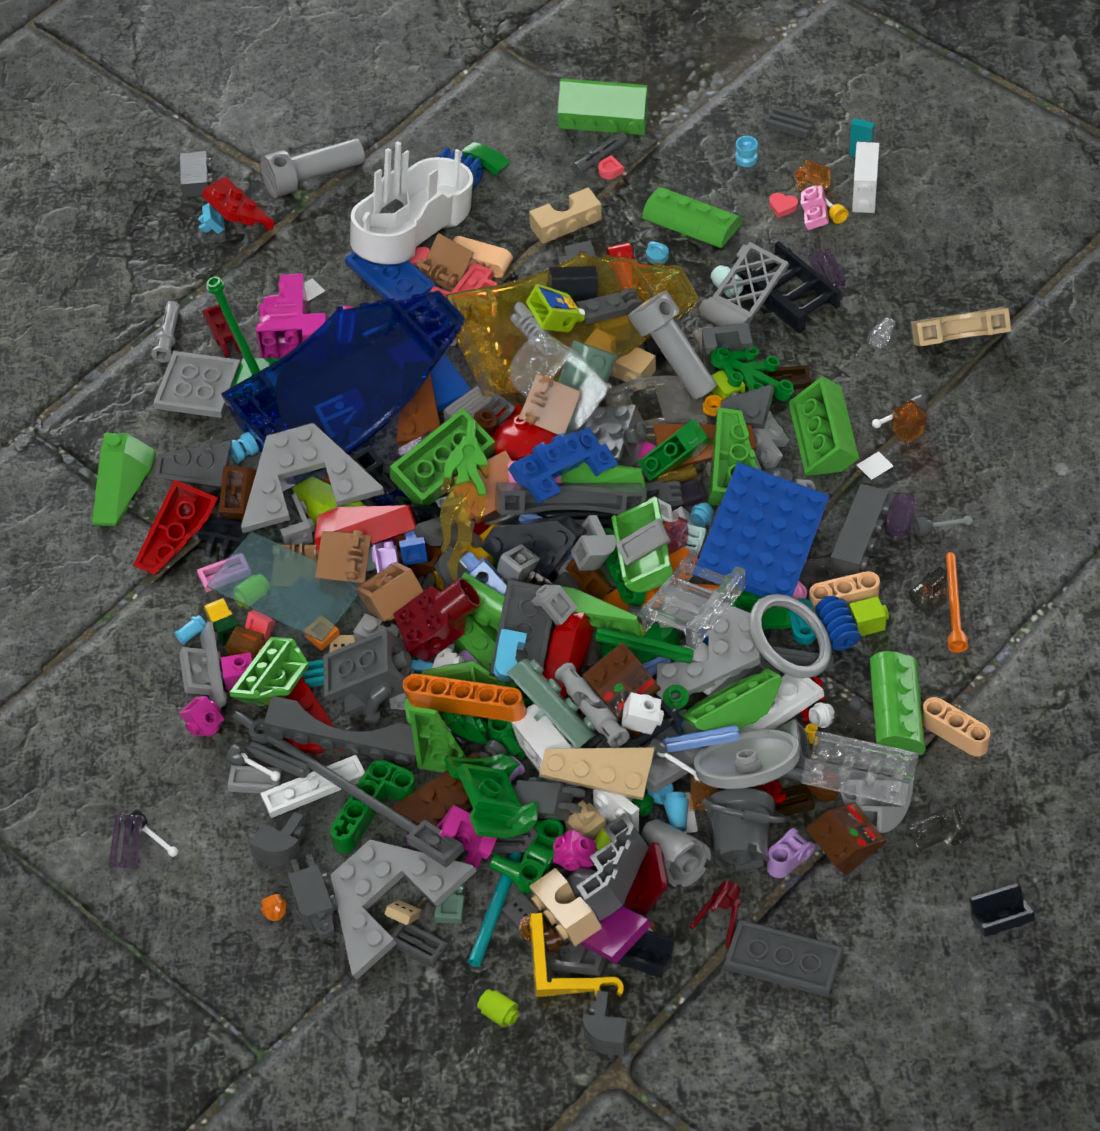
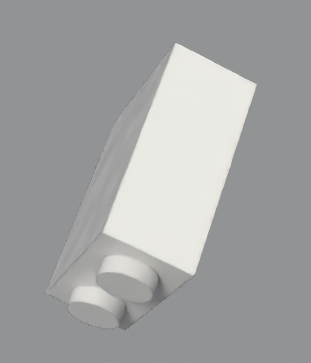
M857 142L852 212L875 213L879 143Z

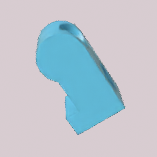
M501 629L494 664V675L498 680L502 682L512 680L507 672L517 664L515 658L517 649L523 650L527 633Z

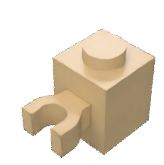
M584 801L578 803L582 807L581 813H574L569 817L568 821H565V833L573 829L594 840L599 831L606 826V819L591 803L586 805Z

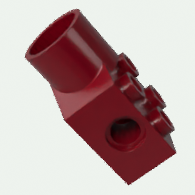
M460 577L442 591L430 586L393 615L409 654L427 662L462 637L465 633L466 616L481 606V600L473 586L467 580Z

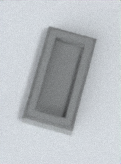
M656 519L615 544L625 564L630 566L668 544L671 540L661 520Z
M231 765L227 785L228 792L262 793L281 785L283 770L265 767L271 771H278L281 774V778L278 781H273L269 775L253 766Z

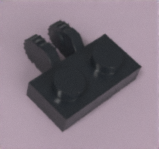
M210 516L209 520L200 528L197 534L199 539L208 541L205 547L206 557L211 558L216 550L217 543H221L219 558L220 560H225L230 554L231 546L245 547L251 531L243 533L241 528L242 522Z

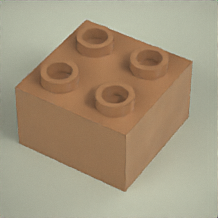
M394 562L355 588L368 612L383 621L394 619L393 614L423 592L412 570L398 562Z

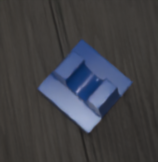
M415 532L406 533V540L399 541L403 565L427 562L424 537L416 538Z

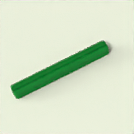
M603 627L597 629L596 632L597 642L618 646L623 642L630 650L688 664L694 658V650Z

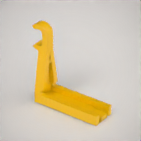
M531 913L530 931L535 997L594 992L596 997L597 991H600L599 988L605 985L616 986L618 990L617 995L619 997L622 996L623 983L616 977L552 978L551 982H548L542 913Z

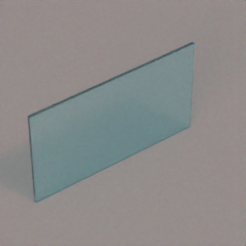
M251 531L207 584V587L322 642L357 598L358 593L355 588L362 583L315 578L316 561Z

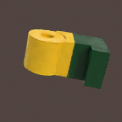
M223 598L204 605L209 622H213L214 631L217 632V638L221 647L242 639L239 623L232 612L229 611ZM234 630L231 636L223 637L224 633Z

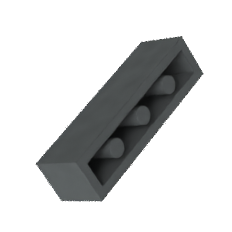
M860 484L831 555L830 572L849 576L861 573L862 570H867L870 559L868 554L869 552H874L877 543L875 536L876 534H881L884 525L883 516H888L890 512L889 491Z

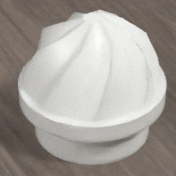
M816 703L809 710L810 722L814 723L817 727L826 728L833 722L835 711L829 704Z

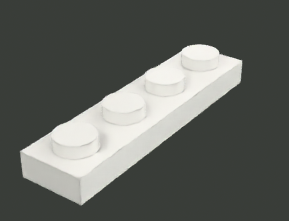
M357 755L326 766L354 785L359 783L365 774ZM311 772L307 774L306 778H296L260 794L270 817L273 818L342 789L316 772Z

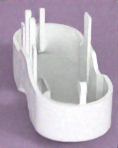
M398 141L395 143L394 170L391 171L392 150L387 148L385 150L384 177H382L381 169L374 173V192L356 204L351 212L350 245L353 251L361 258L370 262L388 265L399 264L415 257L416 247L440 229L459 225L470 212L473 175L470 169L461 163L462 152L460 150H455L454 160L441 157L428 158L408 168L409 151H405L401 156L402 143ZM395 199L401 201L404 205L395 213H380L383 207Z

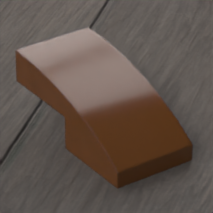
M574 559L565 568L580 584L579 589L582 592L602 600L613 588L600 568L579 571Z

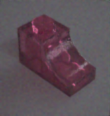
M679 517L675 522L663 521L664 528L671 540L668 543L669 555L685 547L688 542V520Z

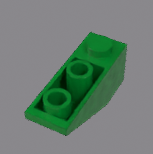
M692 419L636 463L642 469L647 479L652 482L696 456L713 441L701 424Z

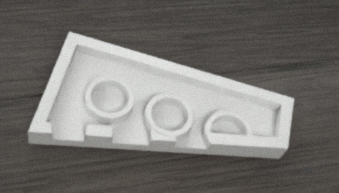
M785 674L782 677V682L768 714L761 717L756 723L748 724L739 729V732L752 729H776L779 725L824 697L823 689L810 678H796Z

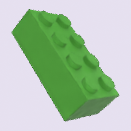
M463 408L390 466V479L413 503L430 506L455 485L454 477L458 476V472L454 473L452 481L444 480V466L449 455L460 444L463 436H466L467 422L474 420ZM477 423L475 437H477L478 445L487 459L494 454L495 441Z

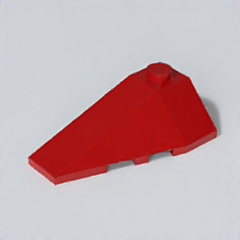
M410 505L337 507L318 515L314 540L319 553L322 530L353 534V530H360L363 532V535L371 536L370 547H372L374 544L415 530L416 523Z

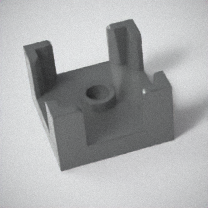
M748 323L702 328V362L710 375L716 373V367L710 361V353L712 350H716L717 347H724L729 351H742L748 346V350H753ZM747 359L738 360L742 363L751 362Z

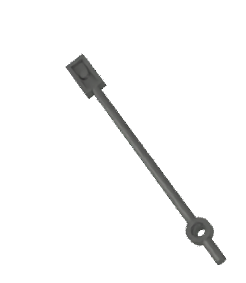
M239 710L234 712L233 719L249 729L252 741L262 745L270 742L291 757L309 764L311 770L409 833L406 836L408 843L442 866L448 867L464 852L462 843L446 835L444 837L439 836L441 830L425 819L417 826L284 739H275L265 734V719L255 721Z

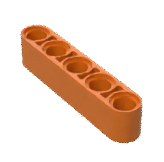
M422 674L409 675L404 679L402 685L409 704L413 707L510 722L520 721L527 714L521 692L512 687Z

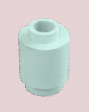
M720 265L711 273V280L717 288H719L731 269L729 267ZM737 274L734 276L736 282L743 280ZM743 286L737 287L738 295L742 292ZM734 288L723 292L727 297L736 296Z

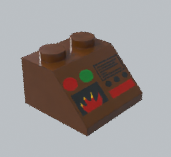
M623 642L583 674V677L621 722L623 707L631 692L653 696L661 690L660 686Z
M855 802L826 811L806 828L836 868L846 876L887 842Z

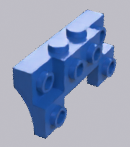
M587 427L577 433L572 432L566 436L564 433H561L551 440L552 442L547 445L545 442L538 444L532 449V454L512 463L508 470L514 480L524 486L537 503L541 504L544 500L557 496L561 492L554 478L581 466L583 462L590 467L595 476L610 468H615L618 462L606 443L600 445L590 427Z

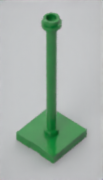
M216 276L211 277L207 281L206 288L210 294L215 295L244 357L230 390L232 399H275L288 365L285 358H254L223 292L225 287L223 280Z

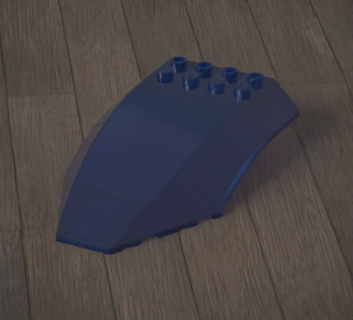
M440 291L428 292L424 295L414 294L409 299L395 301V298L377 300L374 303H359L360 307L343 309V306L336 307V311L297 347L273 364L224 391L221 395L237 425L244 433L249 432L253 436L261 453L268 435L314 423L348 455L379 432L414 397L466 322V318ZM326 467L288 477L284 480L287 484H299Z

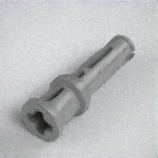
M175 301L166 303L161 330L155 336L156 346L152 349L151 355L158 362L170 361L172 356L171 348L176 342L174 331L181 307Z

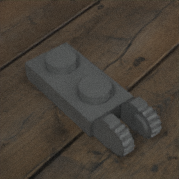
M630 288L624 289L620 293L580 301L576 303V306L585 311L584 323L591 324L627 315V313H631L643 304L641 298H636L637 291Z

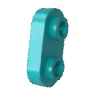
M804 598L797 599L814 612L813 605L809 600ZM788 609L794 640L800 644L814 642L817 637L809 624L800 615Z

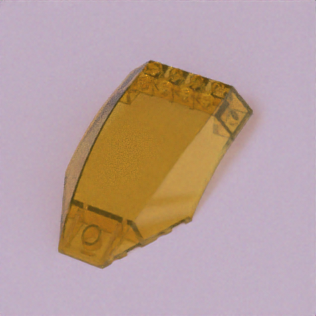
M579 251V254L553 266H595L598 280L597 297L620 293L624 289L633 288L637 291L636 298H641L644 303L655 295L667 291L680 310L673 317L674 320H677L699 302V297L680 266H665L655 262L653 266L637 263L638 260L614 258L602 254V258L588 256L585 251ZM549 269L503 284L446 294L451 330L484 397H493L496 393L503 396L529 391L536 374L549 376L558 382L574 340L618 355L617 359H619L652 336L649 333L641 337L628 318L630 313H627L624 316L591 324H585L584 321L581 323L576 322L570 332L547 330L555 342L553 350L544 353L538 348H535L532 353L522 347V344L525 341L529 342V340L514 325L510 318L512 314H516L514 306L517 302L523 303L529 309L526 301L536 284L547 287Z

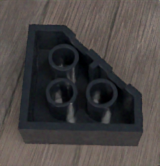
M569 515L555 518L503 522L492 528L480 547L499 562L503 553L522 544L541 559L534 571L552 581L571 555L570 550L581 535L586 534L587 530ZM534 578L532 584L536 583L537 578Z

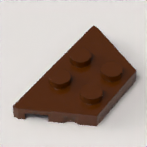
M476 752L467 757L480 759ZM448 770L392 806L394 811L411 819L417 825L425 819L435 827L453 805L468 813H471L473 810L461 780L451 778Z

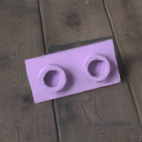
M393 541L380 542L373 545L371 554L373 562L376 563L377 573L394 562L399 563L397 546L394 545Z

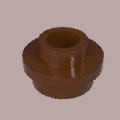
M548 927L547 931L543 932L547 952L554 951L555 954L559 953V947L563 946L561 936L557 930L553 931L552 927Z

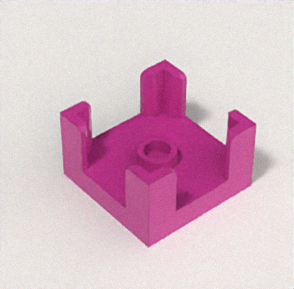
M453 805L436 826L441 830L439 836L444 837L446 835L462 843L464 850L468 851L464 863L473 865L477 870L482 857L487 859L490 856L497 838L477 836L469 819L470 813Z

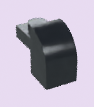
M369 446L351 457L383 487L384 494L371 497L378 506L397 494L398 488L383 473L384 462Z

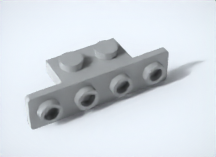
M733 392L731 397L739 395V393ZM769 410L765 428H752L757 448L754 452L765 469L774 468L778 465L783 455L777 447H785L789 441L783 428L776 422Z
M207 622L200 634L202 649L182 647L179 652L185 693L209 695L210 701L215 702L221 709L226 704L227 694L223 691L222 685L224 678L219 666L220 652L217 651L216 646L217 632L214 631L213 622Z

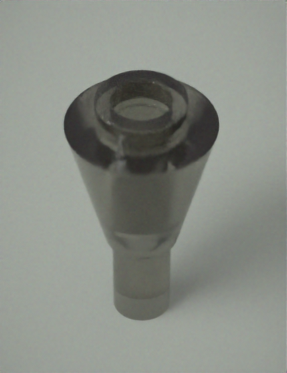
M597 631L591 632L590 646L579 669L583 674L602 659L600 642L596 641Z

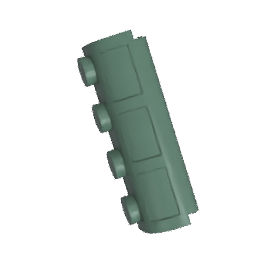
M576 340L573 341L558 382L580 391L581 395L565 433L579 432L585 429L591 408L599 406L618 355Z
M523 659L512 667L507 674L540 708V711L533 717L536 721H539L546 715L576 748H587L598 737L594 726L587 717L583 719L577 712L579 707L570 697L565 700L559 693L562 690L560 685L554 679L550 678L547 680L541 674L544 668L535 659L531 662L528 659Z

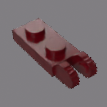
M219 304L203 309L202 313L217 346H220L224 358L230 357V350L226 343L232 341L236 351L240 354L239 346Z

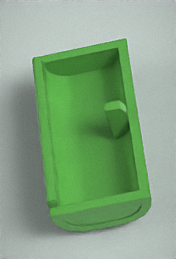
M659 187L650 196L642 215V219L682 233L681 235L684 238L690 236L722 248L742 225V217L663 187Z
M657 497L611 517L616 543L656 519H660L663 524L660 503ZM668 544L630 566L625 564L617 548L622 579L629 590L646 592L670 580L673 569Z
M464 572L461 578H464L473 586L481 600V606L473 611L471 615L475 616V620L484 626L489 625L496 629L498 633L505 596Z
M893 651L876 653L870 658L876 744L923 755L926 747L923 731L918 661L912 656Z

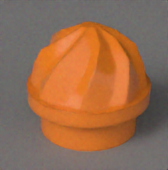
M274 894L261 900V912L267 919L279 921L285 916L287 902L282 899L281 894Z

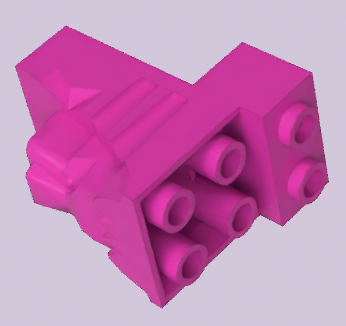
M303 273L280 275L279 294L266 296L263 299V303L259 304L260 323H257L256 335L260 357L285 358V360L306 359L307 366L330 365V338L326 313L308 314V301Z

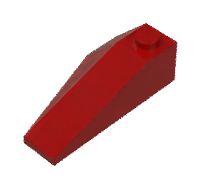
M174 480L133 567L156 576L209 520L218 497Z
M572 613L562 625L554 624L549 634L542 675L547 680L550 678L554 679L560 685L562 690L559 693L564 698L567 696L566 687L559 683L554 675L557 669L565 663H572L576 668V672H578L595 636V632L585 613Z

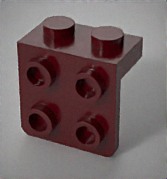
M653 842L649 846L623 904V907L637 914L647 915L668 887V876L665 875L663 865L664 855L660 850L659 843Z

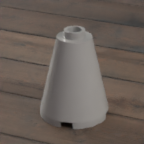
M659 819L649 821L643 828L642 838L648 847L653 842L659 843L660 850L664 855L665 875L668 876V883L673 887H677L676 885L680 884L683 887L689 886L706 871L704 867L707 859L709 861L711 859L710 849L704 842Z

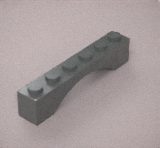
M496 483L495 508L499 515H526L540 511L567 509L600 511L619 515L646 502L647 491L641 484L556 483L561 492L557 496L550 497L541 504H538L532 494L520 483Z
M271 696L264 721L265 734L272 738L282 739L284 737L293 739L299 744H317L327 750L336 748L344 750V752L350 755H369L374 760H392L402 766L415 765L416 763L411 725L396 722L387 727L372 731L355 732L341 730L318 721L307 713L295 700Z

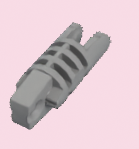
M517 302L514 306L516 314L511 315V321L527 340L542 353L553 350L555 342L549 332L541 329L532 312L523 303Z

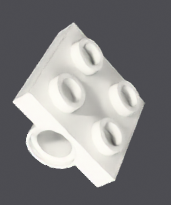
M593 789V807L606 819L607 825L626 813L639 832V808L629 801L628 797Z

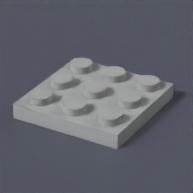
M173 351L154 400L155 409L222 418L230 398V390L238 374L241 364L240 360Z
M667 728L656 737L662 740L663 738L677 736L678 734L675 730ZM629 733V739L631 737H633L634 739L637 737L636 735ZM653 739L640 748H648ZM607 741L600 744V748H611ZM702 747L670 752L669 754L695 770L694 759ZM665 757L656 760L652 758L646 788L654 794L689 772Z

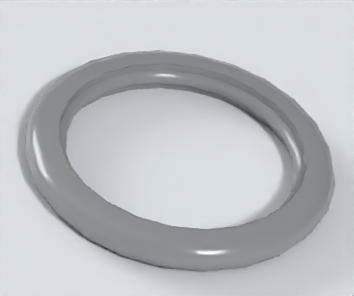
M781 594L767 595L754 604L749 617L751 636L759 652L773 667L784 674L803 679L816 677L824 672L831 658V641L824 624L807 605L795 598ZM772 606L785 607L800 615L809 624L819 644V657L815 663L810 666H798L788 662L773 650L767 642L761 626L762 615L768 608Z

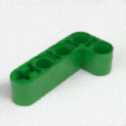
M384 760L372 762L357 785L358 788L382 803L386 797L400 802L416 791L414 775L411 771ZM353 796L349 797L330 829L333 848L341 854H347L355 849L377 813Z

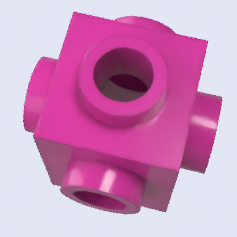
M207 696L194 698L179 712V715L186 722V729L197 737L212 736L220 729L219 724L225 720L220 714L221 709L215 702L210 701Z
M572 829L555 839L553 862L572 872L579 869V867L589 868L594 865L590 856L596 853L597 842Z

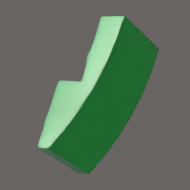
M476 142L471 143L461 151L466 154V158L471 155L474 161L477 158L481 159V164L495 176L505 170L511 162L494 149Z
M443 712L446 726L457 735L480 744L488 742L486 734L488 726L482 717L478 718L476 716Z

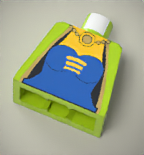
M540 284L535 285L526 301L541 329L570 332L576 322L581 323L585 318V311L577 308L570 295Z

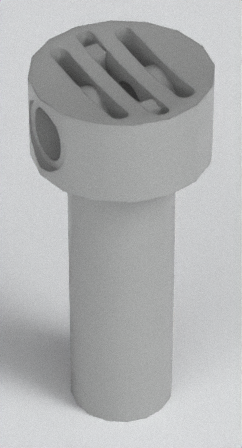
M357 138L292 157L285 150L261 156V172L268 192L273 198L297 192L298 182L365 163V153L360 140Z
M663 291L634 309L628 315V318L641 337L649 333L651 334L693 400H696L713 390L717 384L673 317L680 310L669 293Z

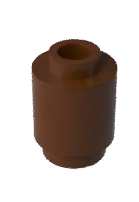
M479 410L474 414L473 419L491 437L497 424V417L488 410Z

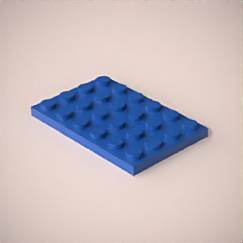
M737 462L694 572L760 597L774 594L792 597L829 495Z

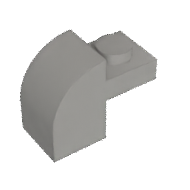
M589 515L581 525L587 530L586 534L581 535L570 550L579 571L599 569L616 547L615 536L605 534L597 515Z

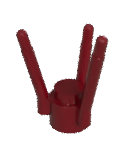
M722 881L718 890L714 891L710 900L694 918L689 928L694 929L710 908L712 912H715L718 907L722 909L732 907L725 945L729 949L733 939L738 908L742 902L738 898L740 888L731 881Z

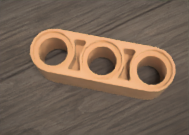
M456 236L453 239L454 242L474 252L467 270L473 263L492 269L494 278H501L513 260L512 254L504 248L462 236Z
M868 571L819 582L810 588L809 601L812 603L816 615H818L816 605L827 596H836L839 600H845L848 604L847 608H849V603L879 597L880 579L877 574Z
M932 697L924 702L922 712L923 726L927 730L972 756H982L987 752L990 730L985 724L940 698Z

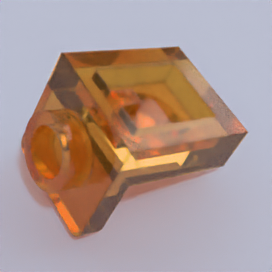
M806 159L801 167L799 166L795 172L796 188L801 190L806 182L817 186L822 185L823 188L827 189L831 183L830 167Z
M691 778L690 810L706 811V806L702 804V800L708 799L709 796L716 793L717 787L709 786L695 780V778Z

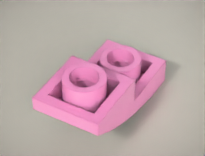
M822 185L809 187L802 191L801 205L804 210L807 230L829 224L827 203Z

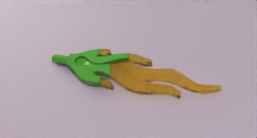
M474 420L467 422L466 436H463L460 444L446 460L444 479L441 486V493H446L451 485L454 473L458 472L455 485L444 500L440 513L444 538L441 553H446L451 545V525L454 520L458 529L457 542L449 560V573L453 582L458 579L457 568L459 560L469 549L472 542L470 515L473 504L477 499V521L481 520L486 505V490L477 468L480 469L484 478L487 479L489 477V467L487 459L478 445L477 437H475L477 422Z

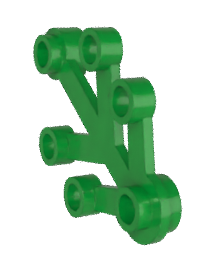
M747 346L742 351H729L724 347H717L716 350L711 351V364L716 368L724 370L728 378L727 381L731 386L739 387L744 379L749 391L764 387L761 383L756 382V379L766 385H773V395L778 400H790L794 392L793 384L790 381L781 380L779 382L760 372L764 370L774 372L777 370L780 361L775 356H768L766 361L742 363L738 360L747 359L754 361L759 353L758 348L753 346V350H748Z

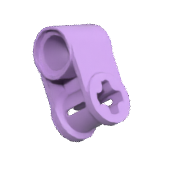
M796 828L790 829L783 838L770 847L768 852L769 861L767 862L768 873L775 878L786 877L799 864L806 861L812 855L816 847L815 844L801 837Z

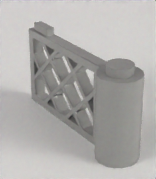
M751 242L748 245L743 244L736 255L739 259L715 294L709 299L703 300L700 304V317L717 327L748 323L750 327L751 320L789 266V263ZM751 251L760 254L761 261L748 264L747 257ZM774 262L780 265L777 272L767 274L765 265ZM763 266L765 275L751 278L749 269ZM747 270L749 279L736 282L734 277L736 273ZM766 280V288L755 292L753 283ZM750 284L752 293L739 296L737 287ZM734 288L735 298L725 299L721 297L725 290ZM754 299V305L750 311L741 308L740 301Z

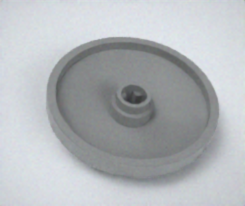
M752 729L740 731L738 741L704 746L695 756L694 766L698 779L709 786L725 789L747 788L768 783L788 773L798 763L800 752L797 740L786 732L773 729Z

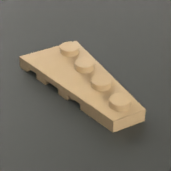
M655 747L545 749L539 777L643 800Z

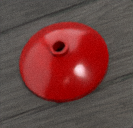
M520 414L499 424L492 433L491 438L495 441V455L506 450L511 461H518L532 454V449L542 442H545L546 445L551 443V440L558 434L519 419Z

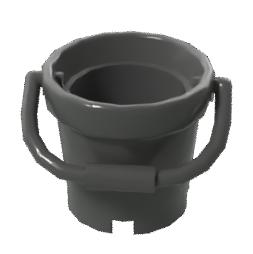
M738 788L721 790L709 796L708 799L702 800V804L706 806L707 816L712 824L716 864L724 869H727V863L735 864V871H748L763 867V859L766 862L769 861L770 822L783 823L786 821V817L783 814L775 811L773 797L765 791L758 789Z

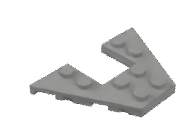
M314 423L266 437L241 528L243 533L290 520L279 480L324 467L327 469L337 507L384 494V490L373 477Z
M669 583L661 585L659 594L660 628L709 625L708 661H691L689 664L684 662L657 663V684L661 690L656 694L663 700V693L667 687L681 685L688 691L690 696L692 693H700L714 686L716 681L729 675L733 677L740 674L744 669H750L759 665L761 653L751 636L749 628L750 612ZM675 693L671 697L679 699L680 695Z
M369 840L331 874V880L351 973L356 980L359 979L397 944L366 911L401 878L406 876L438 907L477 872L474 866L453 861L448 867H444L422 852Z

